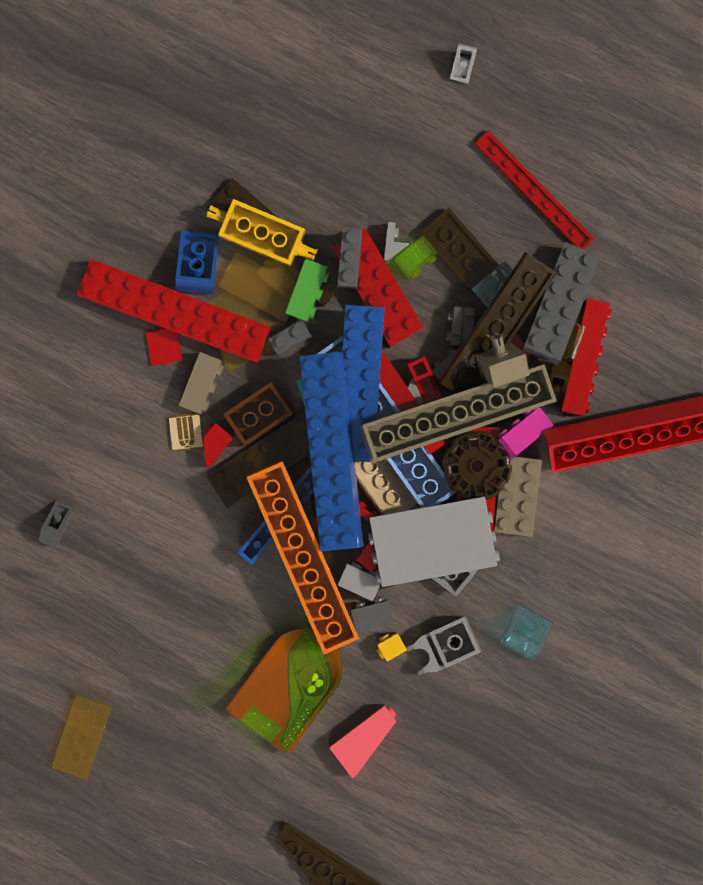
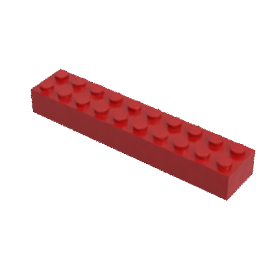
M93 259L89 261L77 293L78 296L257 364L260 361L272 329L268 325Z
M703 396L544 430L547 458L552 473L703 441Z

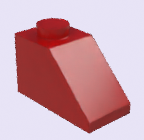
M218 423L210 424L204 431L206 434L203 437L205 465L208 467L216 461L234 439Z

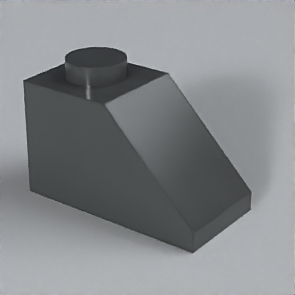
M56 500L42 525L38 541L56 548L64 535L74 507Z

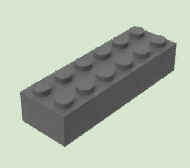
M564 242L553 268L557 274L543 293L521 350L522 352L556 366L559 364L601 256Z

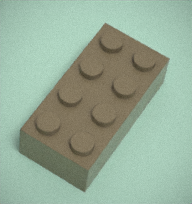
M514 457L510 460V465H512L510 480L508 484L505 483L502 491L497 495L493 530L498 533L533 537L542 460Z

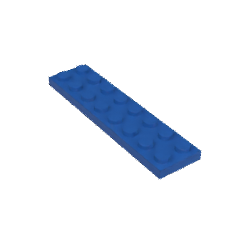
M346 305L342 352L354 460L357 462H370L359 426L376 421L378 416L385 308Z

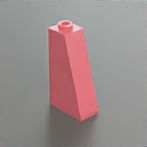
M385 704L329 745L330 750L352 779L358 774L396 723L395 716L397 714L391 706L387 708Z

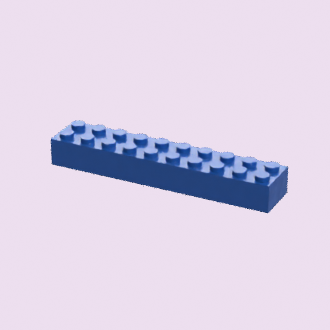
M343 352L299 356L320 550L330 551L359 548L364 546Z

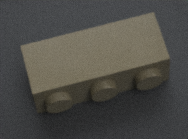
M202 352L199 353L179 406L199 414L207 411L210 404L208 397L210 393H214L217 383H214L217 375L221 376L224 365H221L222 360Z

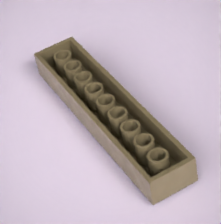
M545 365L529 369V376L497 387L487 383L359 426L371 464L556 402L557 400Z

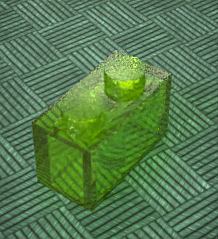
M421 236L397 256L393 262L407 279L411 276L414 279L422 272L421 268L424 265L430 266L437 260L435 256L438 252L424 236Z

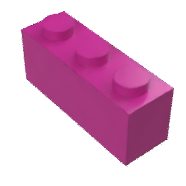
M540 407L534 411L529 410L522 415L523 420L520 421L518 418L509 425L512 429L509 431L505 429L497 435L499 438L497 441L502 444L499 449L504 451L502 452L504 456H507L506 450L510 460L544 433V430H548L553 426Z

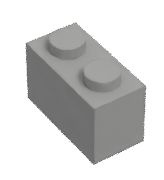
M352 562V564L347 563L338 586L373 601L381 583H377L375 571H369L368 573L362 570L363 566Z

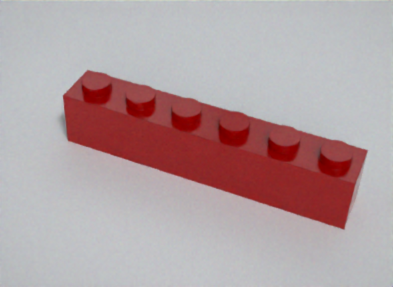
M589 298L585 300L571 360L570 380L561 404V412L584 416L585 413L589 412L590 402H588V397L594 391L595 383H592L593 375L597 376L599 365L596 364L597 358L601 357L603 352L601 341L607 334L608 327H605L606 319L609 320L612 309L609 308L610 303Z

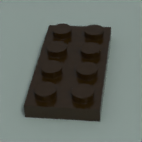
M450 208L446 209L420 232L422 237L469 291L499 266Z

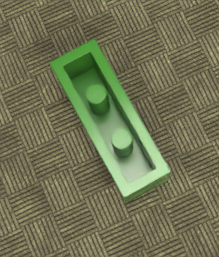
M305 259L286 310L287 315L306 322L309 321V318H314L316 308H314L316 300L320 301L323 290H321L322 283L327 282L330 274L327 271V266Z

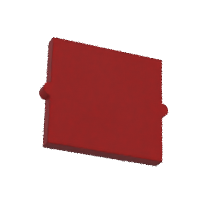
M162 328L159 331L146 333L152 366L160 364L169 365L171 362L183 360L178 333L167 329L163 330Z

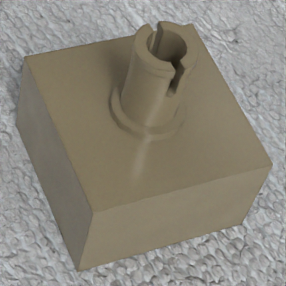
M495 334L496 338H494V335L490 337L493 349L476 354L480 376L493 387L530 375L525 353L513 343L504 345L502 334Z

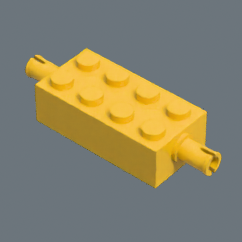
M233 199L227 212L212 205L209 208L211 212H207L206 217L222 223L218 234L220 238L291 267L297 255L314 261V255L318 252L317 249L302 244V239L306 232L304 228Z

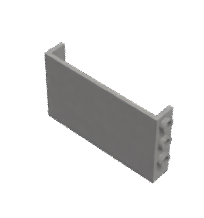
M485 497L369 517L372 532L368 534L369 542L375 548L372 558L373 563L378 565L379 570L375 572L377 583H381L382 587L497 566V561H500L498 549H494L493 542H496V535L494 530L491 531L490 523H493L491 511H487Z

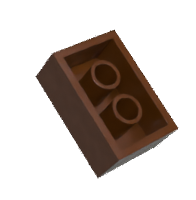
M270 382L223 415L244 446H248L292 416L293 413L276 387Z

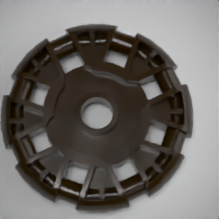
M476 431V433L471 434L469 432L455 438L452 441L451 447L447 448L442 461V467H444L445 474H443L449 488L452 491L455 490L464 499L485 497L486 500L498 495L505 483L508 484L512 473L510 456L506 450L507 456H504L502 453L504 451L499 449L502 444L494 438L493 434L483 431ZM470 441H478V447H471ZM489 444L495 447L493 452L486 449ZM459 448L464 451L460 457L455 454ZM497 459H502V467H497ZM476 460L481 461L483 464V468L479 472L472 469V463ZM452 465H458V473L452 472ZM495 475L499 477V480L496 482V484L491 482L492 478ZM462 479L469 483L466 488L459 484ZM484 484V491H477L476 485Z

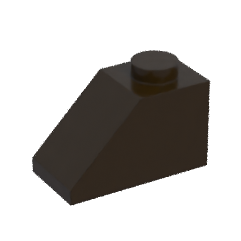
M561 360L557 366L551 364L548 376L557 400L553 404H562L570 380L571 362Z

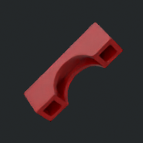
M426 357L407 364L423 404L442 399Z

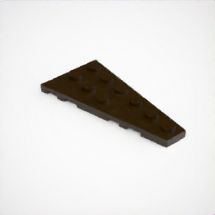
M286 822L276 837V840L295 861L312 885H383L288 822Z

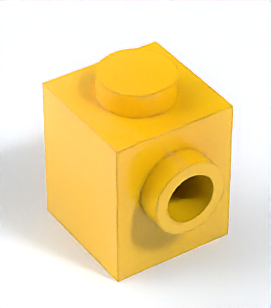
M398 632L391 636L388 633L379 638L380 642L377 643L379 648L376 649L380 658H385L387 662L407 651Z

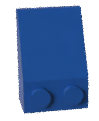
M181 230L176 271V291L214 294L219 243L218 234Z

